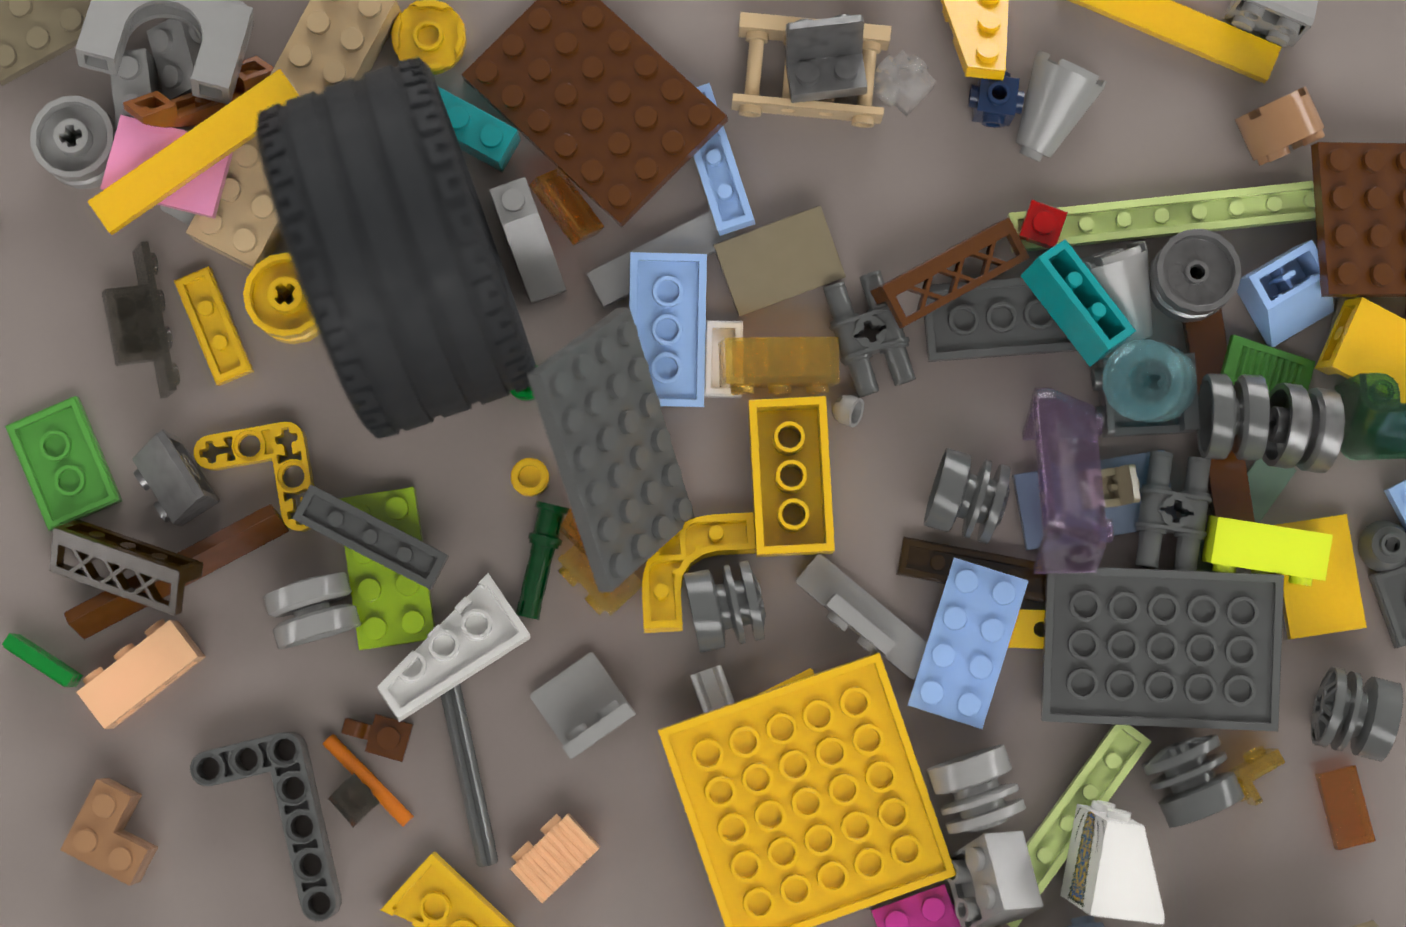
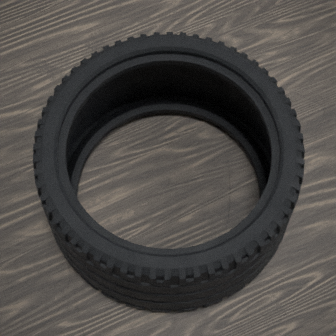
M420 57L399 61V66L393 68L392 65H388L365 73L363 79L355 81L353 78L325 87L322 93L316 94V92L312 91L286 100L284 106L277 103L260 111L257 118V143L275 212L320 337L345 394L365 428L377 439L399 434L400 429L409 431L432 423L434 417L439 415L446 418L471 409L472 404L479 401L483 405L509 396V391L515 389L516 392L530 387L527 374L536 368L534 357L474 183L430 67Z

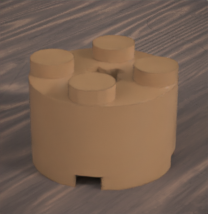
M1306 86L1234 119L1253 161L1257 160L1259 166L1291 153L1288 145H1291L1294 150L1325 137L1322 130L1325 127Z

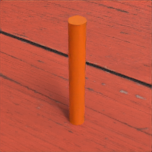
M334 733L324 741L322 745L402 827L414 817Z

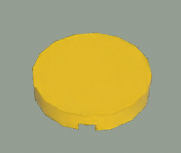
M418 0L408 5L409 7L402 13L400 12L395 18L391 30L392 47L399 60L403 61L420 57L430 67L433 75L442 74L453 68L463 56L467 43L465 25L458 13L445 2L437 0Z

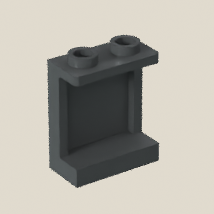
M1179 353L1175 357L1121 360L1102 358L1096 363L1097 368H1092L1093 391H1098L1099 406L1094 407V423L1096 429L1101 428L1102 438L1194 433L1200 429L1195 353Z

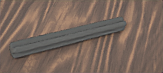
M458 684L441 695L476 862L479 867H486L496 864L498 856L461 685Z

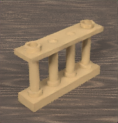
M740 12L738 37L746 38V41L749 42L745 91L744 94L733 93L731 110H738L739 115L745 117H760L761 113L852 121L851 125L860 128L874 127V123L881 124L884 107L872 106L876 55L880 54L881 50H888L892 26L864 23L862 56L868 87L867 94L858 95L857 105L834 103L835 98L791 103L786 58L782 98L759 96L764 44L768 43V40L783 41V44L786 46V24L805 18Z

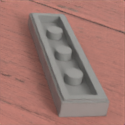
M709 211L586 274L603 308H606L629 296L630 252L707 254L709 256L715 253L713 244L735 237L737 234L733 231L719 236L712 212Z

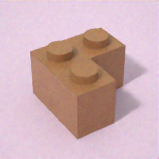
M110 778L96 779L60 851L129 886L141 882L158 846L124 829L142 794Z

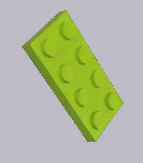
M415 487L338 498L423 542ZM344 546L349 583L352 590V604L356 606L361 625L356 628L359 650L425 641L428 637L427 635L435 628L430 589Z

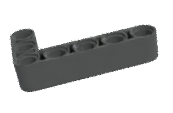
M283 732L197 754L190 764V774L192 779L202 786L219 785L271 772L301 909L309 920L315 922L324 921L334 916L341 907L342 896L305 739L295 732ZM286 738L290 739L296 747V753L289 761L284 760L278 752L280 742ZM247 748L253 749L258 756V762L251 770L246 769L241 763V754ZM209 757L214 758L220 767V771L214 779L208 778L203 772V764ZM292 777H298L304 783V793L297 799L291 797L287 791V783ZM300 815L308 816L313 822V830L309 836L300 835L295 828V822ZM308 853L316 854L322 861V868L318 874H311L304 867V859ZM316 892H323L329 896L331 906L328 912L322 913L314 908L312 899Z

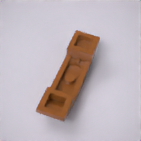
M257 55L243 60L231 102L270 76L274 67ZM159 91L123 102L124 110L141 123L163 128L198 125L228 105L193 96L192 93L169 100Z

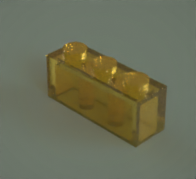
M838 337L724 338L718 343L720 388H730L732 395L753 394L754 388H768V394L791 393V387H806V393L821 394L828 393L829 387L840 383Z

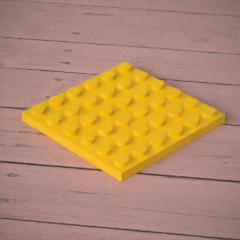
M879 652L658 729L725 927H814L956 876Z

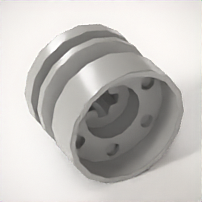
M1004 744L968 753L927 769L934 793L936 795L953 793L955 800L940 808L941 814L948 815L960 812V817L945 823L949 834L982 831L1002 824L1013 815L1026 809L1022 798L1009 801L1004 799V797L1020 790L1017 783L999 785L997 778L1013 769Z

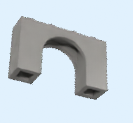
M91 0L75 48L80 67L117 76L128 39L133 31L144 22L155 18H173L192 27L202 41L191 76L192 95L224 104L231 102L254 27L252 7L239 0Z

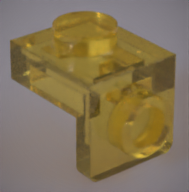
M1263 745L1245 753L1242 756L1245 761L1229 770V772L1235 773L1245 797L1241 802L1246 800L1249 805L1254 806L1261 804L1263 800L1252 781L1286 763L1278 749L1267 748L1265 750Z

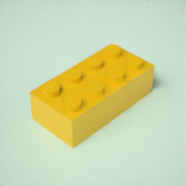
M826 396L749 400L748 422L756 557L832 554L835 551Z

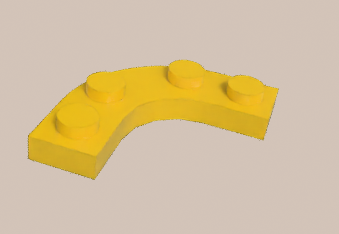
M753 512L704 515L685 521L683 529L647 560L642 579L644 633L683 631L681 604L683 574H686L690 567L697 562L717 555L755 554Z

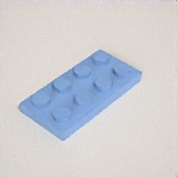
M630 252L629 308L637 327L638 337L645 359L649 365V372L656 395L660 401V406L704 407L707 254Z
M958 558L953 559L908 706L983 729L1028 580Z

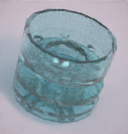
M1152 339L1133 340L1120 346L1109 357L1103 371V390L1109 404L1120 415L1135 421L1167 422L1180 416L1191 405L1197 391V373L1191 359L1179 348ZM1150 375L1161 376V379L1157 382L1158 390L1148 388L1152 383Z

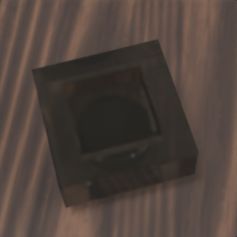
M355 773L345 780L328 798L352 827L360 823L380 803L369 787L363 784Z

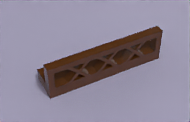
M1008 217L874 288L870 292L876 304L886 301L899 328H903L1029 259L1030 256ZM1005 236L1016 255L1008 261L993 257L996 242ZM987 247L986 254L978 252ZM969 256L983 260L980 276L975 279L961 274L965 258ZM956 264L954 271L947 269L950 266ZM990 264L997 265V267L989 271ZM938 273L952 278L948 294L944 296L929 291L933 276ZM924 281L922 289L915 287V285ZM959 281L966 283L961 287L957 288ZM904 291L920 295L917 310L908 316L905 315L896 298L897 295ZM927 298L935 300L926 305Z

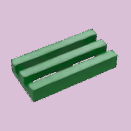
M9 633L2 643L3 648L63 687H77L84 676L21 634Z

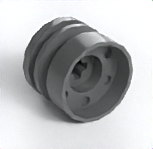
M946 448L929 496L924 526L949 532L958 517L963 519L962 537L970 538L976 523H978L977 541L988 544L993 532L1000 525L1010 493V466L1000 464L994 478L989 479L992 461L985 460L977 475L970 473L971 455Z
M748 560L738 562L741 580L733 581L730 565L723 566V583L715 585L709 569L683 574L700 653L725 648V630L733 628L740 644L746 643L743 628L745 625L751 624L755 641L765 639L764 624L766 612L759 581L751 570Z
M1331 666L1321 681L1313 704L1311 720L1312 744L1325 748L1330 744L1332 749L1342 751L1350 741L1352 754L1382 762L1393 747L1402 717L1403 689L1401 683L1371 676L1363 687L1360 673L1350 671L1346 674L1345 669Z
M1217 734L1184 739L1165 747L1153 758L1142 764L1146 775L1164 772V774L1150 782L1152 790L1168 787L1172 790V793L1158 802L1169 828L1183 826L1216 814L1245 797L1234 772L1219 774L1214 772V768L1228 759L1225 752L1208 756L1206 754L1221 745Z

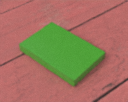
M78 396L71 397L5 426L48 531L53 532L54 527L80 520L123 501Z

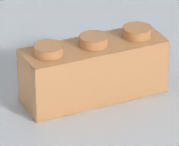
M164 619L157 621L144 632L147 638L136 646L133 643L126 645L113 656L116 662L105 670L102 667L95 669L82 680L85 686L76 693L104 729H114L205 658V655L179 621L169 620L165 622Z

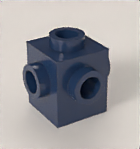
M1005 71L1003 80L980 78L977 85L971 84L968 107L974 108L972 121L981 122L983 126L991 128L1010 126L1015 113L1021 114L1025 93L1024 91H1018L1020 78H1013L1009 72ZM993 95L1005 96V98L997 100Z

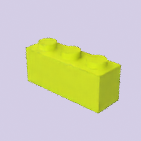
M1212 515L1208 516L1207 537H1205L1201 561L1213 563L1212 571L1236 573V569L1239 567L1251 569V573L1255 574L1278 573L1289 575L1288 583L1312 586L1313 579L1326 581L1332 534Z

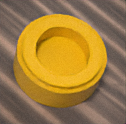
M524 458L518 461L512 468L511 483L515 490L523 496L534 497L540 495L549 484L550 476L548 469L538 459Z

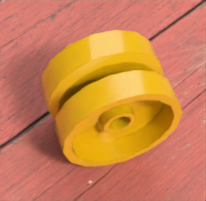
M286 252L270 255L257 263L247 276L243 291L245 310L254 324L275 340L289 344L309 342L320 334L304 296L290 254ZM292 295L295 299L292 303L288 304L286 298Z

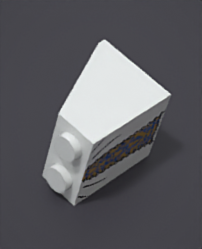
M1092 800L1091 806L1077 804L1060 896L1091 916L1164 925L1165 915L1144 825L1132 820L1130 812L1115 809L1116 805L1110 802Z

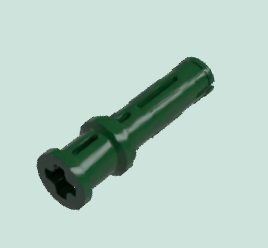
M536 501L535 507L538 508L534 531L528 535L529 543H532L530 556L515 613L519 616L539 620L555 549H559V546L562 545L563 540L559 538L564 515L569 514L570 508Z

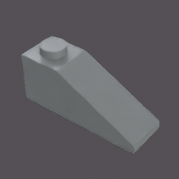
M523 177L490 189V194L531 304L567 291L526 178Z

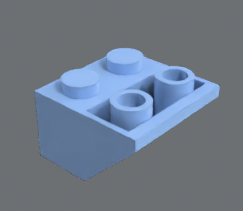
M1312 240L1292 247L1240 279L1237 293L1267 346L1275 347L1334 312L1333 297H1321L1318 249Z

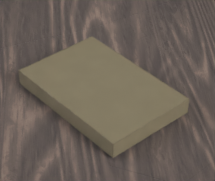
M821 205L713 244L739 317L846 277Z

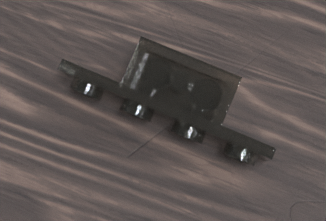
M146 241L140 242L132 251L138 285L104 289L102 297L115 365L123 366L153 362L161 399L168 398L177 390L176 386L180 383V374L177 364L172 363L169 349L172 348L173 339L169 326H165L162 312L165 311V297L163 291L157 289L155 275L158 274L157 257L154 252L150 253L149 242Z

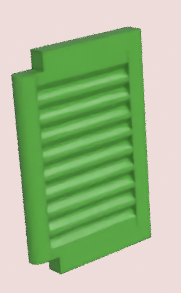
M1230 335L1220 374H1227L1233 385L1242 374L1262 375L1266 380L1269 394L1279 383L1302 385L1308 391L1316 361L1237 335Z

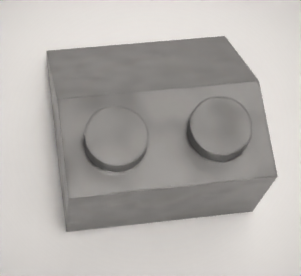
M165 430L158 432L132 459L138 468L134 471L136 479L146 491L151 488L158 499L154 506L166 523L172 521L175 525L183 526L220 502L181 439Z

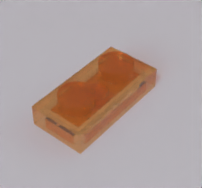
M559 168L537 176L529 185L573 246L596 236L605 227L570 179Z

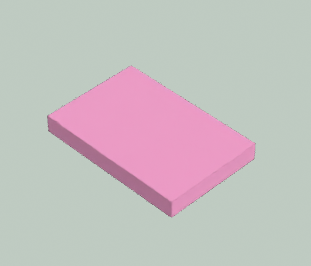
M120 115L100 189H106L188 131L173 127H154L143 124L136 118ZM233 152L157 205L215 219Z

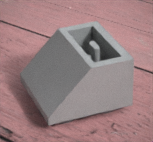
M1231 0L1224 18L1232 21L1231 24L1234 27L1243 31H1255L1267 36L1266 39L1276 45L1293 47L1312 27L1318 0Z
M1023 831L984 833L950 855L956 876L947 878L951 886L955 902V914L960 921L961 927H996L1023 919L1043 907Z

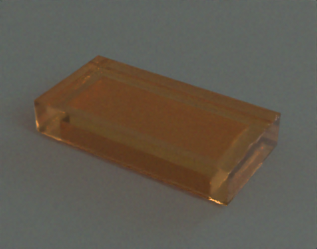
M1349 765L1315 774L1335 850H1342L1376 841L1356 765Z

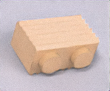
M569 813L563 819L558 814L553 816L540 829L545 836L536 845L533 846L527 841L512 856L517 863L510 870L541 903L550 897L600 848L599 844Z

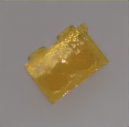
M582 539L574 544L565 554L557 558L563 565L558 572L572 587L580 583L589 592L584 599L599 615L606 611L612 616L642 588V581L633 572L612 592H599Z

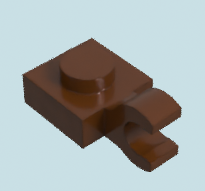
M376 714L373 725L345 718L341 733L368 740L365 752L403 762L414 724L404 721L399 722L397 719Z

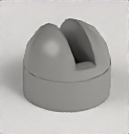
M853 395L838 397L836 403L832 406V415L835 420L852 428L860 422L864 411L863 399Z

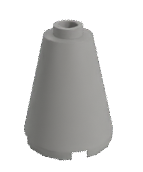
M1038 51L1034 58L1016 143L1022 146L1019 153L1038 162L1041 161L1042 156L1051 158L1102 93L1107 83L1105 80H1098L1099 76L1065 59L1061 58L1057 63L1049 59L1051 54L1043 51Z
M1145 241L1126 244L1128 248L1126 250H1123V248L1115 249L1114 247L1081 259L1136 330L1134 334L1120 345H1124L1126 351L1147 345L1146 338L1153 335L1148 248Z

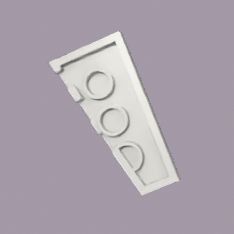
M489 573L479 581V585L467 597L465 596L454 607L455 610L427 635V639L415 651H411L377 686L381 696L399 722L530 639V633Z

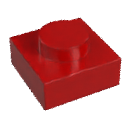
M1031 200L1018 234L1020 239L1051 249L1057 245L1068 212Z

